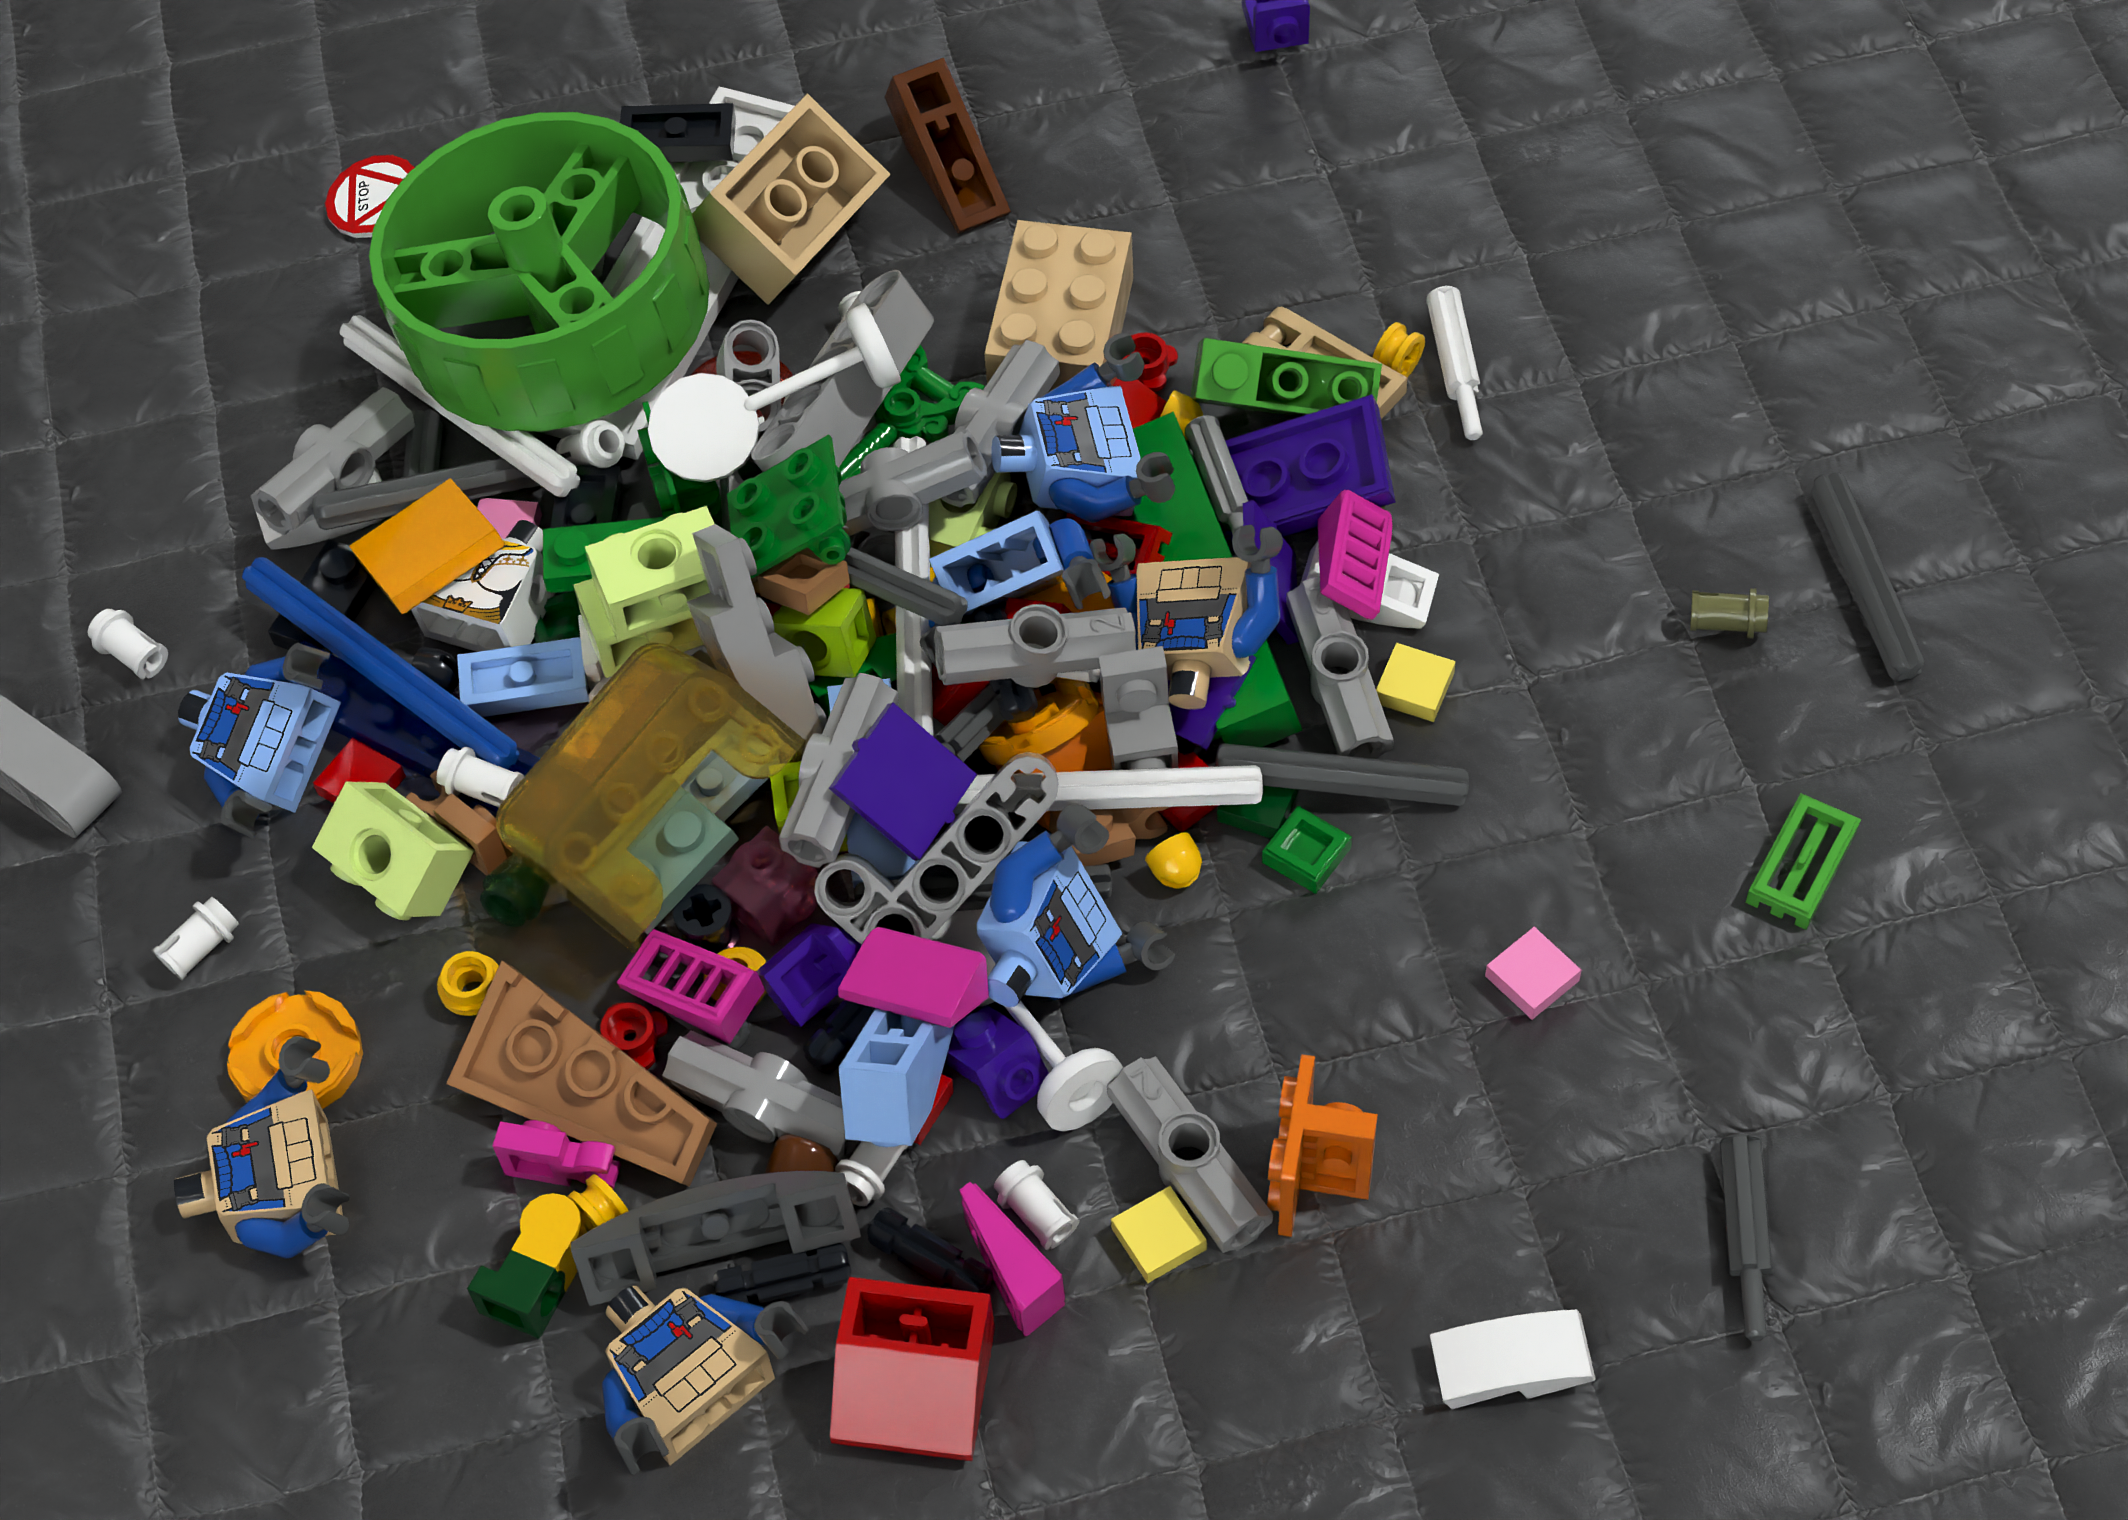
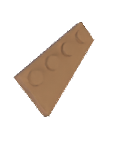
M502 960L446 1083L530 1120L552 1124L560 1129L561 1132H566L568 1136L582 1142L598 1141L613 1145L615 1147V1156L689 1187L717 1125L716 1122L517 969Z

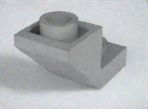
M1163 646L1098 656L1101 696L1112 770L1179 768L1178 745L1169 707L1167 664Z

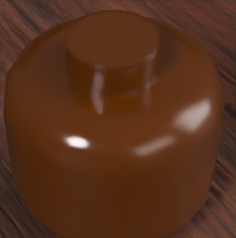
M786 1134L780 1136L775 1142L764 1174L788 1171L835 1172V1167L839 1161L830 1148L804 1137Z

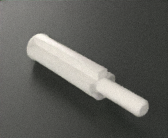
M1442 286L1432 290L1427 295L1426 303L1430 313L1447 396L1450 399L1457 400L1465 438L1477 440L1483 434L1475 396L1479 393L1477 385L1480 384L1461 301V294L1455 287Z

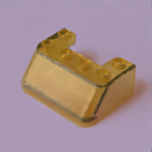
M649 643L641 646L631 654L506 797L497 811V832L500 840L508 850L627 949L635 953L642 944L643 932L655 920L661 910L663 890L657 876L628 852V847L711 751L716 753L743 776L752 779H766L778 774L788 763L798 762L802 756L806 740L724 673L668 644Z

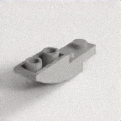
M716 524L694 532L692 535L710 593L687 601L698 634L719 673L748 711L774 735L803 755L810 737L814 733L822 734L828 721L820 705L814 703L808 684L815 679L810 659L801 646L796 647L774 632V623L765 602L760 597H756L750 576L756 574L757 567L752 551L743 538L734 536Z

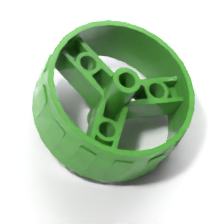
M539 112L502 119L469 131L435 150L404 177L386 200L373 228L369 260L373 284L377 290L378 302L414 375L419 379L424 390L442 407L474 424L505 431H549L581 425L620 410L650 392L677 368L695 343L708 310L710 283L707 275V265L684 189L679 183L673 168L661 150L641 133L605 117L578 112ZM636 213L658 223L665 229L656 254L639 277L616 298H613L591 272L631 214ZM528 315L536 334L513 339H474L442 332L438 329Z

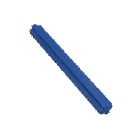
M258 557L251 566L244 568L242 579L246 581L245 585L249 591L461 749L469 747L474 750L475 757L505 769H509L511 765L517 762L520 753L513 739L269 559Z

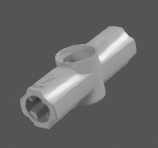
M1025 340L1021 345H1013L985 388L982 390L975 387L965 395L957 412L954 433L967 428L972 434L985 460L988 477L978 483L942 497L943 501L960 508L968 503L975 504L995 473L991 459V446L994 436L1019 435L1028 404L1050 391L1060 375L1059 361L1047 352L1045 346L1030 340Z
M382 387L376 393L371 394L331 429L322 424L311 426L300 436L296 443L293 460L251 495L255 511L263 517L269 528L282 535H286L313 514V498L317 494L368 484L374 472L375 460L415 427L412 411L405 406L397 393Z
M966 428L912 452H907L897 447H885L866 455L861 462L860 473L841 481L839 485V491L845 498L847 522L842 529L851 536L872 526L884 531H899L909 528L921 518L923 505L987 478L985 460L980 453L975 438Z
M1320 577L1302 581L1297 588L1287 592L1286 605L1310 672L1311 694L1315 701L1321 705L1337 755L1378 759L1381 755L1393 749L1394 741L1368 668V648L1364 641L1357 636L1348 608L1321 594ZM1343 667L1351 672L1338 675L1329 672L1327 669Z
M1032 604L1021 608L1014 614L1012 619L937 626L934 634L935 662L939 680H942L944 685L1011 678L1015 683L1022 686L1037 688L1049 684L1056 678L1058 673L1099 669L1098 656L1136 650V630L1131 612L1128 613L1125 607L1060 614L1056 609L1049 606ZM1028 643L1037 644V645H1040V646H1042V647H1044V648H1043V649L1033 648V647L1028 646L1027 644H1028Z
M859 673L854 678H845L823 733H814L806 745L799 770L800 788L790 807L779 836L781 850L795 857L799 863L820 868L822 864L834 862L837 858L855 810L828 788L854 753L852 748L853 741L865 737L887 704L892 702L897 706L899 704L898 692L886 685L879 677Z
M692 1030L683 1037L679 1036L668 1053L666 1068L662 1074L664 1083L675 1092L722 1112L725 1119L734 1128L752 1139L771 1143L776 1137L779 1138L782 1135H797L830 1148L838 1161L849 1159L861 1142L845 1139L842 1098L808 1083L805 1075L798 1068L779 1056L759 1052L752 1058Z
M1156 1056L1150 1059H1143L1141 1057L1122 1068L1119 1075L1107 1085V1095L1159 1165V1175L1163 1184L1166 1187L1171 1186L1175 1193L1182 1196L1222 1253L1230 1250L1239 1251L1255 1241L1260 1233L1272 1223L1273 1213L1221 1145L1220 1133L1216 1124L1207 1115L1195 1110ZM1182 1147H1195L1200 1149L1204 1155L1196 1160H1183L1176 1157L1173 1153Z

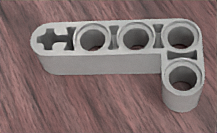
M1025 752L1015 755L1000 768L954 821L930 845L921 859L917 860L895 885L868 860L856 854L845 853L837 855L834 862L826 863L818 875L814 890L817 903L828 916L861 945L868 934L877 927L879 920L890 914H900L906 917L913 926L914 936L931 939L993 871L998 863L1051 807L1057 797L1059 785L1056 769L1049 759L1038 753ZM1037 768L1044 774L1040 780V786L1044 794L1037 798L1035 795L1028 793L1016 804L1014 812L1024 816V818L1018 824H1015L1004 807L988 799L993 793L998 792L1001 800L1005 803L1017 787V781L1013 773L1020 769L1023 773L1030 774ZM982 815L991 816L996 819L1002 826L1004 833L1000 843L994 848L987 850L978 849L971 845L965 834V827L968 822ZM945 865L955 872L959 886L948 897H933L922 886L921 876L923 872L930 866ZM842 869L854 871L863 880L865 887L864 895L857 901L850 903L839 901L830 892L828 885L829 876L835 871Z

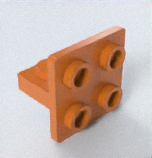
M1301 1054L1297 1077L1284 1076L1279 1106V1117H1281L1278 1138L1273 1140L1268 1171L1270 1186L1267 1206L1270 1210L1279 1212L1278 1235L1292 1237L1300 1189L1368 1200L1372 1178L1378 1114L1366 1113L1352 1104L1332 1102L1324 1106L1313 1105L1315 1056Z

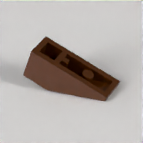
M944 57L892 76L884 98L908 152L957 233L960 234L1009 215L1011 210Z

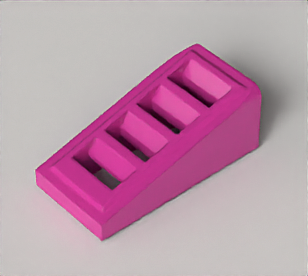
M1350 490L1341 491L1318 518L1320 592L1327 598L1366 619L1373 620L1380 612L1392 537V515L1390 512Z
M655 929L649 933L617 981L619 988L728 1044L732 1042L765 991L756 971L734 960ZM659 952L668 955L651 982L643 979V976ZM680 962L687 965V968L673 989L665 988L664 986ZM700 972L707 975L693 998L685 996ZM719 983L725 984L727 987L714 1007L707 1005V1001Z
M969 1182L960 1189L965 1224L986 1266L991 1269L994 1282L1017 1328L1022 1331L1024 1336H1028L1065 1306L1062 1274L976 1183L972 1184Z

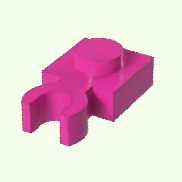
M537 1120L526 1121L523 1125L500 1121L492 1145L506 1176L569 1187L572 1179L586 1184L585 1181L595 1174L614 1189L621 1166L620 1161L612 1160L615 1152L613 1145L598 1141L571 1142L566 1132H561L560 1129L552 1124Z

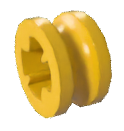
M1395 322L1388 327L1380 338L1372 358L1408 378L1421 358L1425 346V337L1418 332L1408 335L1406 326Z
M595 1174L585 1181L587 1188L584 1192L578 1193L573 1191L567 1196L576 1204L581 1214V1220L588 1231L629 1211L614 1190Z

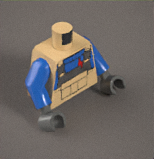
M1252 525L1238 527L1232 538L1233 550L1238 557L1138 563L1136 574H1130L1128 565L1135 557L1136 550L1133 540L1127 535H1114V543L1118 549L1115 561L1108 557L1106 545L1101 538L1091 541L1089 546L1101 571H1110L1112 580L1107 584L1111 591L1110 597L1114 608L1125 607L1127 612L1132 614L1136 630V650L1163 646L1168 680H1171L1168 697L1169 703L1172 705L1194 710L1205 707L1210 678L1241 677L1249 668V656L1258 652L1278 625L1280 605L1277 568L1270 566V559L1278 555L1283 545L1282 535L1276 528L1265 527L1261 529V546L1258 549L1254 540V527Z
M300 1036L288 1039L279 1053L280 1069L261 1091L232 1115L225 1124L213 1128L208 1133L207 1144L211 1170L174 1179L175 1198L180 1214L184 1219L217 1210L219 1220L233 1242L285 1259L295 1257L325 1236L343 1235L348 1231L349 1219L343 1216L341 1204L348 1202L350 1195L340 1191L338 1187L328 1119L313 1090L306 1091L307 1082L321 1083L330 1074V1068L326 1061L312 1058L320 1050V1042Z
M637 1286L625 1288L611 1300L607 1306L606 1315L622 1334L609 1343L605 1350L612 1367L602 1381L606 1430L614 1440L629 1472L632 1475L638 1473L640 1469L636 1462L642 1455L650 1451H659L661 1456L671 1466L775 1379L768 1353L761 1345L767 1346L777 1359H783L789 1351L782 1343V1340L792 1332L798 1331L804 1335L809 1330L788 1302H774L764 1308L714 1294H708L699 1298L690 1290L679 1288L655 1306Z

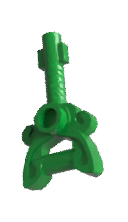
M919 345L900 374L901 382L891 387L874 413L878 425L850 450L840 465L842 481L860 473L861 462L866 455L875 450L890 447L901 437L910 439L918 436L922 439L925 438L929 443L947 437L949 435V426L955 424L957 412L965 395L975 387L983 390L985 386L972 381L958 382L956 385H953L928 369L926 352ZM913 389L919 390L937 403L921 401L919 395Z

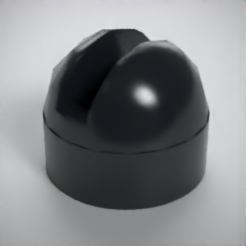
M420 647L418 649L412 666L451 694L459 684L458 661L454 656L440 649Z

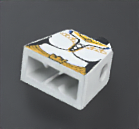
M526 520L517 521L506 538H502L505 543L503 548L411 609L424 636L476 652L531 644L540 615L543 619L546 613L544 606L547 599L555 594L550 593V591L547 592L543 580V556L541 554L543 550V530L532 522Z

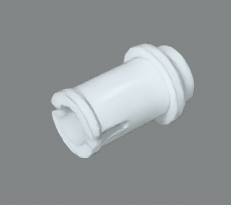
M596 420L587 424L581 433L562 438L557 444L556 452L559 455L570 452L571 457L566 459L574 465H593L598 468H608L616 464L622 457L625 440L622 432L615 425L605 420Z
M105 609L98 613L89 625L88 636L92 639V647L100 654H112L134 671L140 679L145 677L148 679L152 678L164 667L168 658L167 648L134 626L133 617L126 611Z
M463 747L461 750L449 749L439 764L436 776L437 783L445 786V792L448 795L452 793L458 796L460 793L499 807L504 812H510L516 806L524 784H521L524 781L522 773L513 772L475 757L474 750L469 747Z
M213 897L204 904L197 901L192 905L196 912L162 944L152 950L156 957L180 980L187 977V973L223 939L228 943L234 939L231 932L239 923Z
M861 1141L849 1160L839 1161L835 1167V1172L845 1174L853 1204L867 1206L871 1200H878L883 1195L885 1188L882 1182L908 1145L879 1147L871 1142Z
M1020 1160L1004 1170L995 1181L994 1189L999 1193L997 1202L1003 1209L1011 1207L1040 1240V1244L1045 1250H1048L1050 1247L1053 1249L1063 1243L1075 1231L1079 1220L1067 1210L1042 1181L1044 1176L1042 1169L1038 1165L1030 1167L1025 1160Z

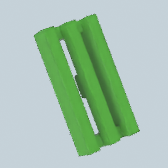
M1800 793L1750 887L1745 903L1758 908L1760 902L1771 907L1770 914L1781 919L1785 913L1796 918L1794 925L1807 930L1858 831L1861 819ZM1810 814L1817 817L1818 819L1781 890L1770 887L1769 885L1806 815ZM1831 824L1840 827L1841 830L1804 901L1795 898L1794 895Z

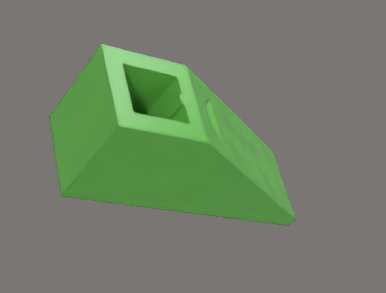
M1203 338L1197 345L1190 397L1197 403L1304 416L1373 394L1377 402L1382 364Z

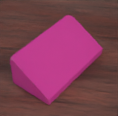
M875 927L864 940L838 987L839 998L951 1028L989 998L986 958L977 951L882 927Z

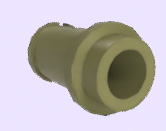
M1750 588L1749 594L1710 593L1692 590L1690 631H1696L1697 629L1747 632V638H1754V632L1767 633L1769 595H1756V588Z

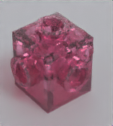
M765 826L750 842L744 843L735 851L730 862L712 879L714 886L720 888L730 898L733 916L771 946H774L797 922L808 918L816 909L818 903L814 890L819 874L816 867L799 863L795 857L781 850L780 835L768 826Z

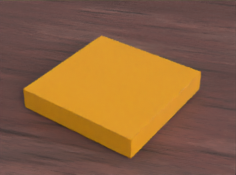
M449 478L349 545V547L399 612L404 614L503 548L505 543L493 525L454 481Z

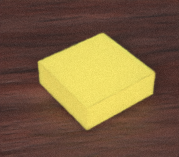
M1396 643L1376 688L1381 705L1434 722L1454 676L1456 661Z
M1171 1186L1111 1219L1113 1232L1147 1283L1207 1250V1239Z

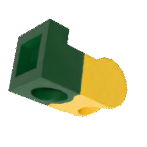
M555 1193L541 1195L530 1201L523 1209L520 1218L521 1234L499 1271L497 1272L481 1265L467 1288L479 1314L538 1339L542 1336L578 1272L571 1252V1242L587 1233V1229L581 1220L580 1211L574 1201L565 1195Z

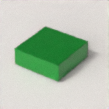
M1297 806L1263 849L1262 863L1317 894L1351 849L1352 836Z

